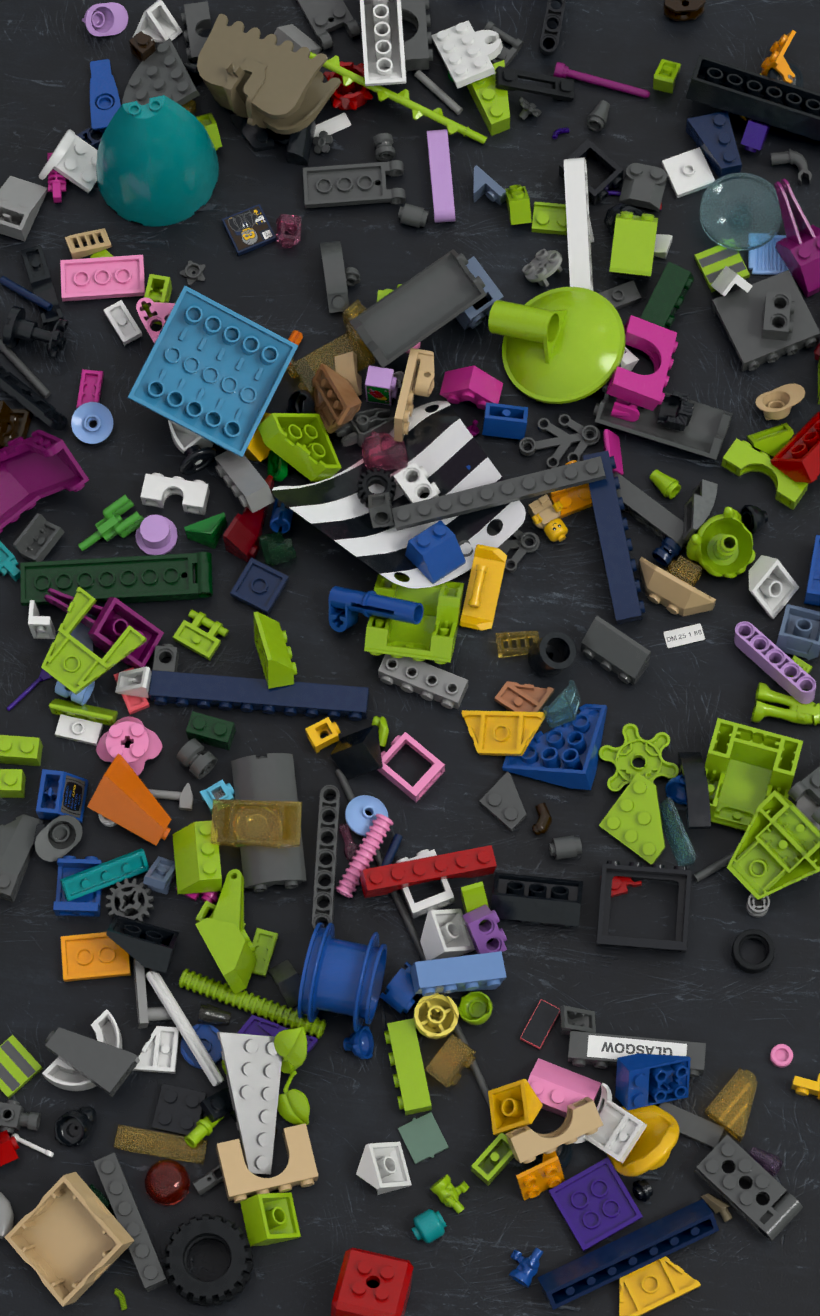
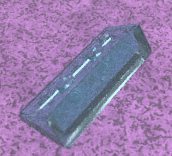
M669 797L659 804L662 828L678 866H687L695 863L696 853L673 800Z

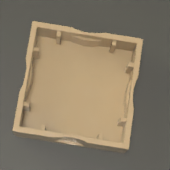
M77 1172L63 1175L42 1197L37 1207L25 1215L5 1236V1239L21 1258L37 1272L42 1283L62 1307L76 1302L134 1242V1239Z

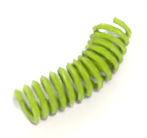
M116 1288L114 1294L119 1297L120 1305H122L120 1306L121 1310L127 1309L125 1295Z

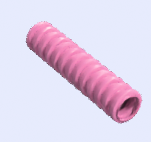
M382 814L375 815L376 820H373V825L369 826L370 831L365 833L366 838H363V843L359 844L360 849L355 851L356 856H353V861L348 864L350 867L345 869L346 874L342 875V881L339 880V886L335 887L338 893L347 898H353L352 893L356 892V886L360 885L359 881L362 870L370 867L369 863L374 860L372 858L373 855H377L376 850H379L380 843L383 844L384 842L382 840L383 837H387L386 832H389L390 825L393 826L394 824L391 819Z

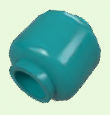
M428 1209L414 1217L413 1224L415 1227L411 1228L417 1240L422 1239L425 1243L429 1244L444 1235V1228L447 1225L439 1211L434 1212V1210Z

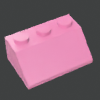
M539 1058L528 1079V1083L543 1105L542 1109L565 1118L568 1105L585 1097H589L595 1102L602 1084Z

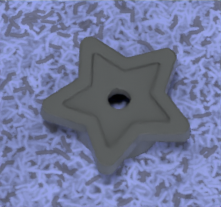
M189 260L185 269L180 271V275L187 278L189 286L195 281L204 282L203 271L205 264L199 265Z

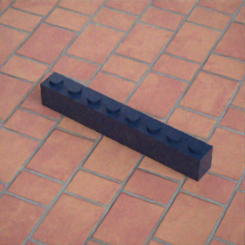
M607 450L583 455V459L587 460L601 456L606 479L588 484L617 625L643 620L642 613H646L644 601H639L638 598L641 586L639 579L635 580L633 572L637 571L635 558H630L629 551H633L631 538H626L625 531L629 530L627 518H622L621 510L625 508L623 498L618 497L617 490L621 488L618 476L614 477L613 469H616L614 456L610 457Z
M701 1199L538 1277V1281L544 1296L554 1310L719 1231L713 1212L704 1199Z

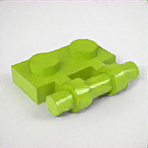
M192 609L188 617L193 619V622L189 623L183 620L175 632L173 640L210 661L221 644V640L217 639L216 635L220 634L226 637L229 630L223 627L222 623L214 622L207 618L206 614L201 611L198 613ZM201 625H204L205 627L209 628L210 630H209V632L207 633V632L203 631L202 629H200L199 627H200Z

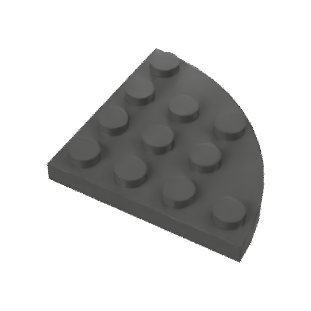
M170 38L159 44L155 48L156 51L139 64L127 84L122 104L137 101L140 105H146L149 103V98L165 95L182 106L200 95Z

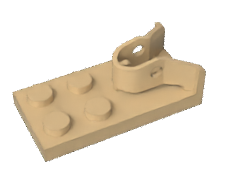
M416 348L410 349L394 417V441L402 442L404 434L408 435L410 422L408 421L409 417L413 415L414 395L429 397L434 389V352Z

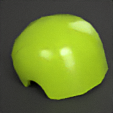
M476 991L461 997L459 1007L457 1008L463 1021L470 1025H481L490 1018L493 1004L488 995Z

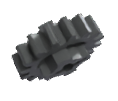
M126 878L123 885L116 882L117 889L110 888L112 896H106L107 901L111 902L106 904L107 910H111L108 913L110 918L114 917V915H119L140 922H144V916L150 918L148 910H154V906L150 904L154 901V897L148 896L151 893V889H144L146 885L143 882L137 885L135 878L132 883H129ZM142 895L144 896L145 900L144 906H142V904L139 902L142 898ZM116 899H117V900L120 902V904H121V905L119 906V910H118V911H117L116 906H115V904H116ZM128 900L129 902H131L133 900L134 904L127 905L126 901Z

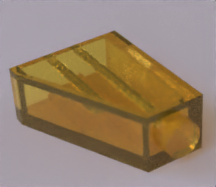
M741 1068L738 1069L710 1103L704 1113L715 1123L724 1127V1130L739 1142L743 1140L758 1084L755 1080L756 1076L747 1069L744 1071Z

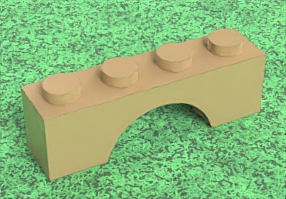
M585 1097L567 1106L566 1118L563 1124L554 1132L541 1134L534 1132L526 1125L505 1135L514 1158L519 1163L527 1164L534 1161L536 1156L542 1153L549 1154L556 1151L557 1146L576 1142L579 1136L596 1133L598 1128L603 1126L594 1100Z

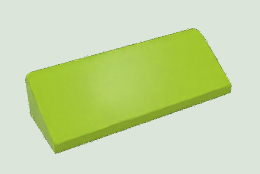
M54 699L49 704L52 714L67 715L112 726L116 722L118 712L115 710L86 704L81 706L75 702L62 699Z

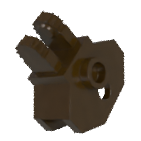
M664 0V15L673 21L696 20L704 13L706 0ZM681 12H688V14L682 15Z

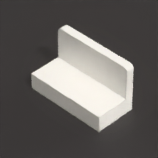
M725 266L711 285L723 296L727 295L734 284H737L747 293L753 287L727 266Z
M30 600L28 626L33 638L55 639L56 631L51 617L40 616L35 600Z

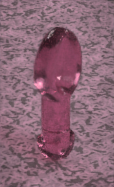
M342 823L339 826V832L342 834L345 842L344 854L346 859L352 862V857L356 856L355 851L360 848L354 843L347 823Z

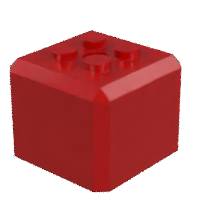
M353 1247L345 1251L332 1300L331 1316H404L411 1291L413 1265L409 1260ZM369 1280H376L379 1286L370 1288L366 1283Z

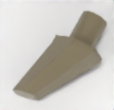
M709 1193L701 1196L714 1210L715 1214L720 1213L724 1222L733 1219L728 1210L730 1207L728 1203Z

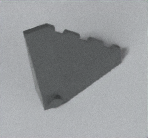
M22 814L16 817V820L6 825H0L1 899L15 902L35 848L33 841L37 824H44V820Z

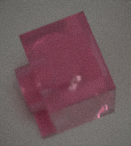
M281 214L276 219V242L282 243V247L292 248L301 240V216Z

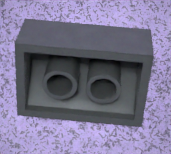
M599 616L595 617L581 642V650L584 656L591 660L594 658L600 662V666L608 672L613 671L626 684L631 683L635 685L649 666L651 651Z

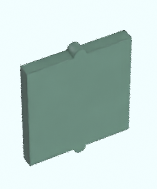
M432 1112L417 1119L413 1118L411 1122L398 1128L415 1164L429 1157L434 1158V1155L449 1148Z

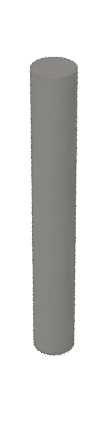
M421 70L415 73V77L457 115L463 111L462 107Z

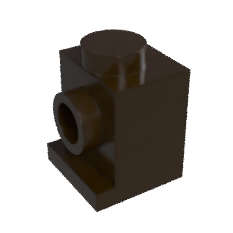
M142 31L129 40L131 53L140 62L145 61L156 51L154 39Z

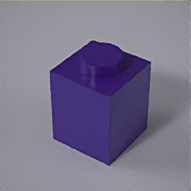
M751 119L748 120L741 144L745 145L744 149L751 152L762 150L770 125Z

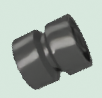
M193 738L180 749L176 759L184 767H190L189 771L200 780L214 768L218 758L210 751H204V745L196 738Z

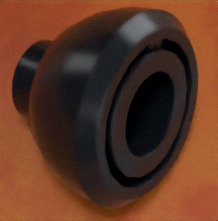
M744 505L740 511L742 523L752 534L760 531L764 523L768 521L767 512L757 506Z

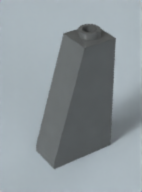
M60 1027L56 1032L53 1030L46 1038L47 1043L45 1046L48 1051L111 1097L114 1096L140 1061L138 1056L132 1052Z

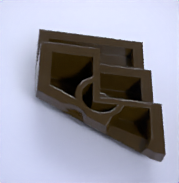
M0 401V449L8 446L7 443L18 437L22 436L23 439H26L32 412L28 409H10L4 401Z

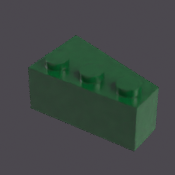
M668 261L641 319L666 329L667 327L670 328L675 320L674 314L677 309L681 308L684 297L695 279L693 274Z

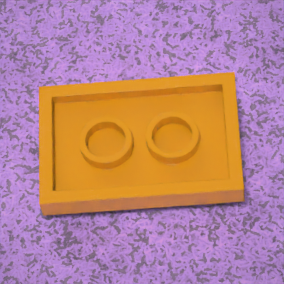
M107 932L61 936L64 982L129 976L131 975L130 954L106 935Z

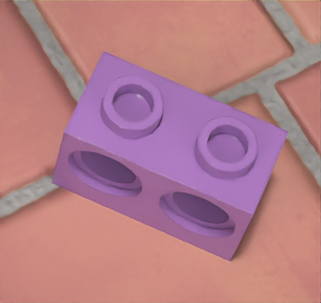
M485 904L462 915L477 954L507 950L504 941H507L503 929L498 928L497 923L500 920L495 910L491 911ZM486 920L484 924L479 925L481 921ZM494 938L492 942L487 943L489 939Z

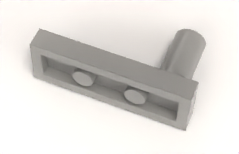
M134 959L133 968L138 1029L147 1028L149 1021L172 1020L165 1007H147L145 969L143 965Z

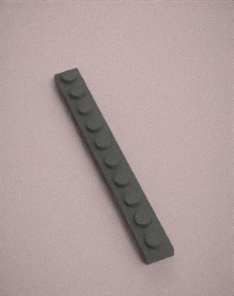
M601 456L395 507L392 508L396 530L399 531L606 479Z

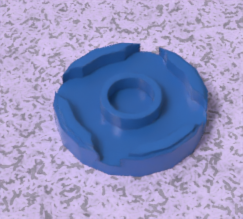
M196 1024L192 1026L215 1065H217L222 1059L221 1043L217 1036V1032L220 1031L209 1024ZM182 1037L181 1053L185 1061L192 1067L202 1069Z

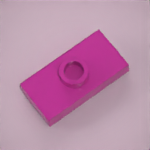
M82 369L76 409L88 402H100L103 371Z

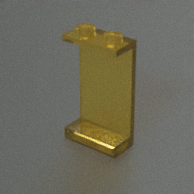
M350 323L345 326V334L296 362L292 358L289 367H287L293 379L296 377L299 381V389L308 391L313 398L315 387L312 386V379L321 363L336 372L335 356L351 351L357 354V373L375 363V358Z

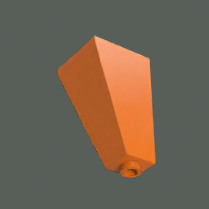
M117 754L102 777L87 807L157 846L160 839L165 841L171 830L168 828V825L172 819L120 754Z

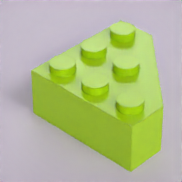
M272 413L258 426L264 444L310 481L328 479L342 468L319 414Z

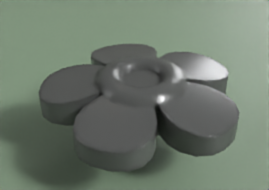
M321 131L319 137L316 136L313 139V144L316 145L314 151L317 154L321 152L328 153L330 150L329 144L333 142V137L328 135L326 131Z

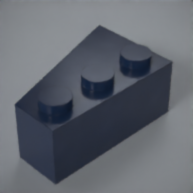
M722 111L687 118L686 132L696 142L697 148L700 147L706 157V161L718 178L724 180L740 176L742 163L728 112Z

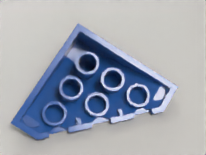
M584 704L579 707L580 713L570 719L567 715L554 722V728L545 734L539 731L534 735L522 756L505 757L502 766L503 771L570 789L591 790L597 771L607 705Z

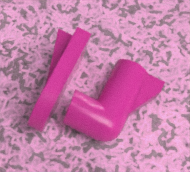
M617 398L611 416L635 422L639 419L640 412L637 410V405Z

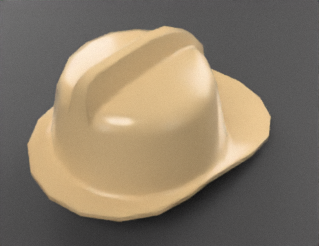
M786 384L761 394L757 397L755 403L763 411L766 420L784 419L789 415L792 406L801 402L804 398L805 390L799 384Z

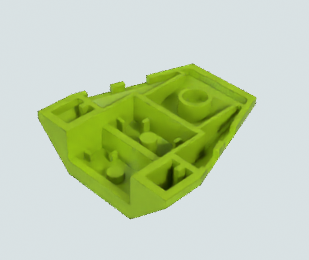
M774 790L758 806L727 869L759 900L812 874L820 872V830L794 803Z

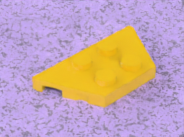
M462 710V716L465 719L468 731L479 755L522 756L545 719L544 712Z
M665 1256L619 1278V1316H641L699 1288L701 1284Z

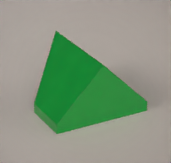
M223 512L184 527L187 539L215 549L227 525L226 515Z

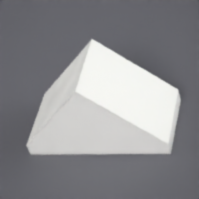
M146 666L119 672L115 693L149 698L152 675L150 668Z

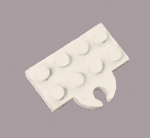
M468 20L431 35L433 43L457 89L495 74L491 60L496 58L503 48L501 38H499L497 32L492 30L475 32Z

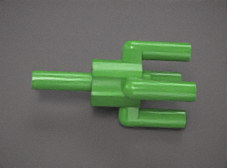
M124 494L103 510L102 513L105 518L95 524L98 531L86 538L78 546L84 551L102 537L107 542L116 535L125 538L140 527L144 518L136 511L123 520L121 515L135 506L131 499H128Z

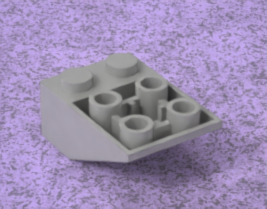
M9 176L0 188V234L25 242L48 188Z

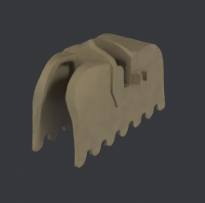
M219 14L210 35L198 55L197 61L199 75L215 101L220 106L232 110L236 115L248 118L247 124L268 128L278 134H292L308 127L342 83L339 78L335 77L323 83L324 75L319 70L328 60L327 55L320 53L313 59H310V50L307 47H302L297 52H293L294 45L290 40H286L277 46L276 35L269 34L264 39H260V29L254 27L247 33H244L245 26L243 22L236 21L232 26H227V16Z

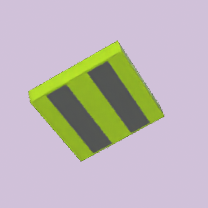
M733 240L697 253L694 256L711 292L716 291L711 285L725 266L729 267L743 279L750 277V273Z
M14 1035L10 1036L0 1045V1090L9 1099L43 1069Z

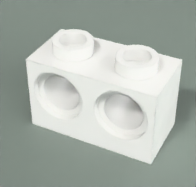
M415 462L394 475L397 485L410 503L439 497L438 494L441 493L434 482L430 484L427 480L429 475L424 467H418ZM411 477H418L415 482H408ZM430 493L427 498H420L421 494Z

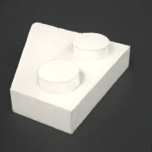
M156 1026L151 1034V1038L142 1048V1052L138 1057L140 1061L133 1071L175 1074L180 1033L178 1028Z

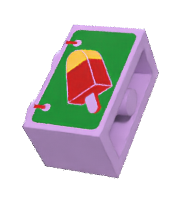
M375 366L368 367L365 381L366 402L384 405L392 404V399H396L398 393L394 369Z

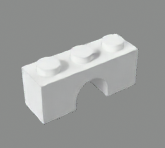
M160 473L145 475L140 496L142 505L163 508L166 498L177 494L183 497L182 506L184 512L205 515L210 490L209 485L204 481H187L178 476L173 478L164 477Z

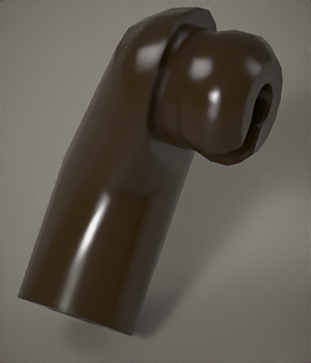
M541 803L535 806L539 819L532 826V831L536 835L546 833L552 823L546 803Z

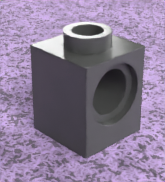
M389 492L368 495V509L373 528L394 525L393 507Z
M171 644L156 646L153 670L177 672L178 648ZM164 657L172 658L169 663L161 662Z

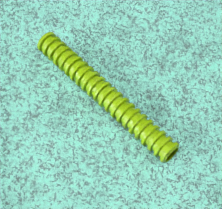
M187 968L181 974L179 980L180 988L186 987L188 991L192 989L193 993L205 994L207 998L211 996L212 1000L218 999L220 1003L224 1001L226 1005L230 1003L231 1007L238 1006L239 1010L243 1008L245 1012L251 1011V1014L254 1015L256 1013L258 1017L270 1018L271 1022L275 1020L277 1024L283 1023L285 1027L289 1025L290 1029L304 1026L305 1033H309L310 1036L316 1035L317 1039L322 1037L326 1027L325 1019L321 1021L319 1017H316L315 1021L310 1023L307 1015L304 1019L298 1017V1009L296 1011L292 1007L288 1009L286 1005L280 1006L279 1002L275 1004L273 1000L267 1001L265 997L261 999L260 995L254 996L252 992L248 994L246 990L234 995L228 983L216 982L214 978L210 980L208 976L202 977L201 973L197 975L195 971L189 972Z

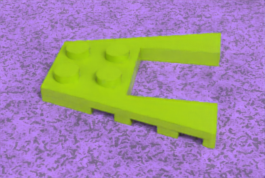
M81 587L77 588V593L68 607L65 619L58 629L59 632L54 642H52L41 666L43 670L75 695L147 641L142 634L129 625L101 659L71 636L72 631L97 602L94 597Z

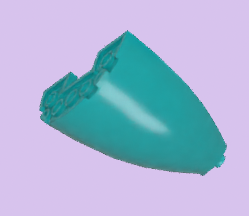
M165 95L149 98V103L146 105H140L137 101L122 104L102 135L96 162L98 188L106 204L115 210L119 216L130 222L142 223L143 226L159 227L184 221L193 216L194 212L202 205L205 206L211 198L218 181V157L205 127L192 113Z

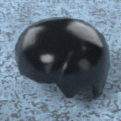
M296 390L289 397L286 411L289 413L313 414L315 412L314 399L308 391Z

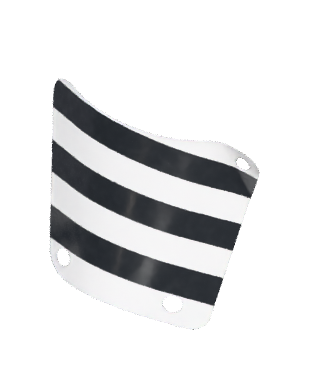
M434 401L414 408L413 415L409 417L408 421L410 422L408 435L404 434L402 442L394 441L393 428L376 448L348 469L328 479L312 484L274 487L272 489L273 495L376 572L397 585L407 588H427L443 584L462 575L472 568L476 545L480 544L498 548L523 524L526 511L520 500L441 520L455 534L458 543L463 540L470 542V544L462 543L460 545L462 553L468 554L472 549L473 553L470 556L464 557L466 560L464 565L432 584L405 554L408 541L438 521L399 531L396 530L395 522L391 526L373 528L366 502L362 504L357 496L358 480L363 472L366 474V470L370 469L373 472V468H377V472H380L382 468L384 473L389 471L390 477H394L395 474L413 462L418 467H424L429 475L427 480L430 484L434 482L441 492L438 496L504 480L448 401ZM439 405L435 412L428 413L425 411V408L428 406ZM411 477L408 482H415L418 477ZM397 483L394 500L391 502L393 508L411 504ZM371 484L368 487L369 491L375 494L383 493L385 490L384 486L380 484ZM423 493L420 498H427L430 493ZM494 519H500L503 523L500 533L494 536L487 533L488 524ZM397 572L404 573L409 576L410 580L408 582H401L394 577V574Z

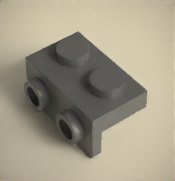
M37 513L13 543V547L23 558L31 562H41L65 532L61 527L46 521L41 514Z

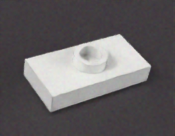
M60 714L55 736L97 746L103 724Z

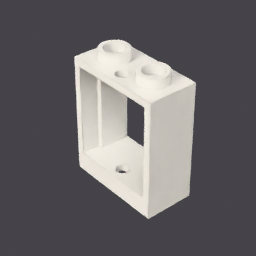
M425 849L418 852L416 857L410 859L405 857L396 863L437 856L434 849L431 851ZM440 879L445 892L414 903L408 887L401 889L413 919L427 914L430 910H437L454 903V895L447 879Z

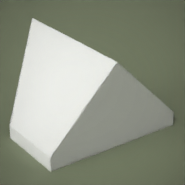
M157 0L144 11L133 37L142 31L144 34L150 35L155 42L163 43L169 38L171 41L174 40L183 31L164 2Z

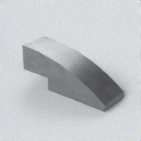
M702 479L693 490V496L684 505L683 540L688 541L710 515L715 503L718 484Z

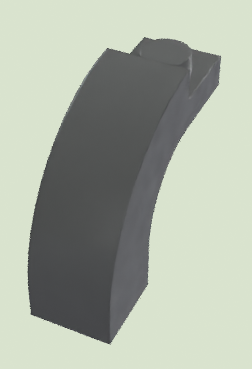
M341 242L320 243L329 313L349 311L350 306Z

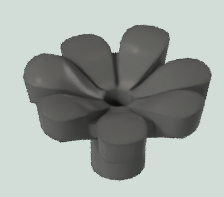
M522 96L520 97L519 101L523 110L519 116L525 120L529 114H533L536 117L541 115L542 112L536 108L537 106L534 103L529 104Z

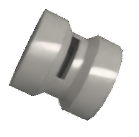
M750 894L746 904L747 912L755 918L763 917L766 915L770 905L769 896L756 901L757 899Z

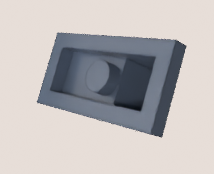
M476 165L474 167V203L486 193V196L492 202L495 201L499 205L503 204L506 201V190Z
M158 856L144 876L143 884H146L147 888L153 891L168 894L176 874L175 861Z

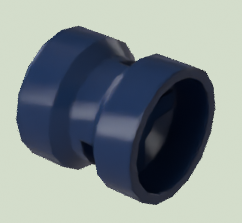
M665 537L661 542V546L655 548L652 552V556L660 565L668 567L672 563L673 557H677L682 550L674 540Z

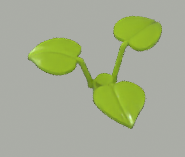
M304 1026L282 1030L274 1039L275 1049L282 1056L281 1071L290 1074L283 1088L284 1093L279 1094L277 1110L286 1121L292 1124L300 1125L306 1123L308 1125L310 1105L307 1097L297 1089L288 1091L293 1077L297 1074L296 1069L303 1064L307 1057V1038ZM222 1060V1068L227 1075L225 1062Z

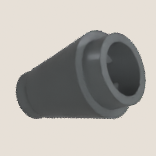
M604 100L599 101L587 117V126L591 130L601 131L606 127L610 108L608 102Z

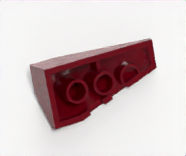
M269 474L265 481L269 485V488L272 493V489L274 488V479L273 476ZM269 505L254 513L248 507H245L242 515L238 513L223 534L227 552L247 563L251 557L254 558L257 555Z

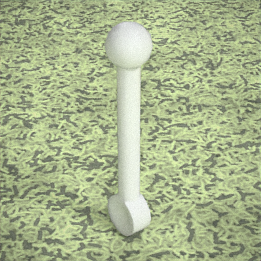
M17 1133L11 1135V1137L15 1136L18 1142L51 1158L54 1155L53 1152L20 1138Z

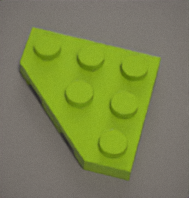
M637 773L599 826L648 863L654 864L666 848L657 786L640 773Z

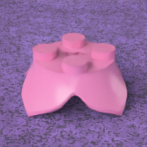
M128 716L117 720L110 727L109 731L103 734L97 744L96 752L100 759L111 763L117 754H120L137 776H139L144 769L145 762L157 757L162 751L163 745L157 734L147 729L141 720ZM127 741L134 742L130 744V748H126L123 744Z

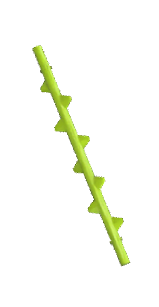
M310 52L309 58L313 59L316 54ZM336 55L327 60L322 66L341 75L343 85L346 87L355 82L376 92L379 101L388 98L411 109L414 120L426 116L446 126L449 135L459 132L464 137L467 136L482 144L487 139L486 136L469 127H465L443 116L441 108L438 107L432 111L410 100L407 89L397 94L381 85L365 86V76L362 77L341 67L339 57Z

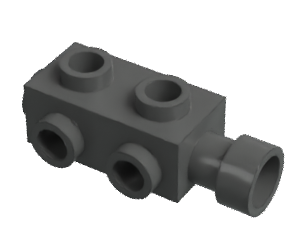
M7 1100L6 1103L0 1102V1132L7 1130L9 1134H13L14 1130L20 1131L21 1126L27 1127L28 1130L38 1131L41 1113L32 1111L24 1113V1108L20 1106V1102L14 1100ZM10 1111L12 1115L6 1119L5 1113Z

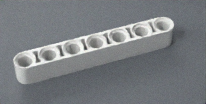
M585 157L564 159L570 287H580L593 291Z

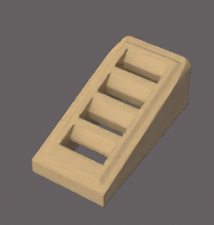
M105 228L65 237L72 259H80L112 247ZM102 236L104 242L100 243L98 237ZM94 239L96 244L92 245L90 240Z

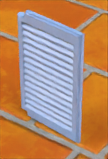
M748 235V269L752 270V275H777L789 270L775 248L776 243L786 238V235Z

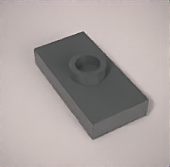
M634 280L598 293L605 297L616 310L641 301V295Z

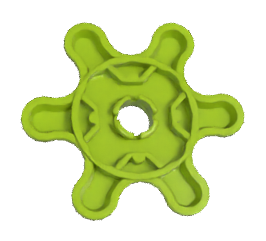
M629 723L622 729L624 736L622 746L615 748L605 745L599 750V757L604 761L612 762L616 767L615 774L607 781L609 790L613 792H618L625 785L630 784L637 773H640L652 783L657 777L663 776L672 779L679 773V768L676 764L667 762L662 758V750L670 744V737L665 732H659L654 738L644 740L640 737L637 726ZM635 758H641L644 760L645 765L644 767L637 768L633 766L632 761Z

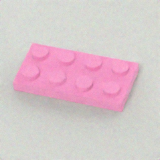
M143 255L60 260L62 301L145 295Z

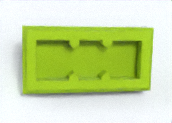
M260 928L256 929L252 943L256 949L253 954L257 961L252 974L266 977L279 936L278 933Z

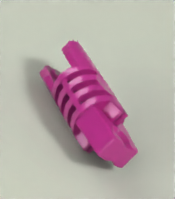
M52 153L47 154V161L49 160ZM52 169L48 174V192H53L54 203H62V192L66 191V178Z

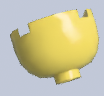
M435 993L434 995L424 996L418 1001L414 1009L413 1020L420 1034L430 1039H440L453 1032L458 1023L459 1011L457 1005L450 997Z

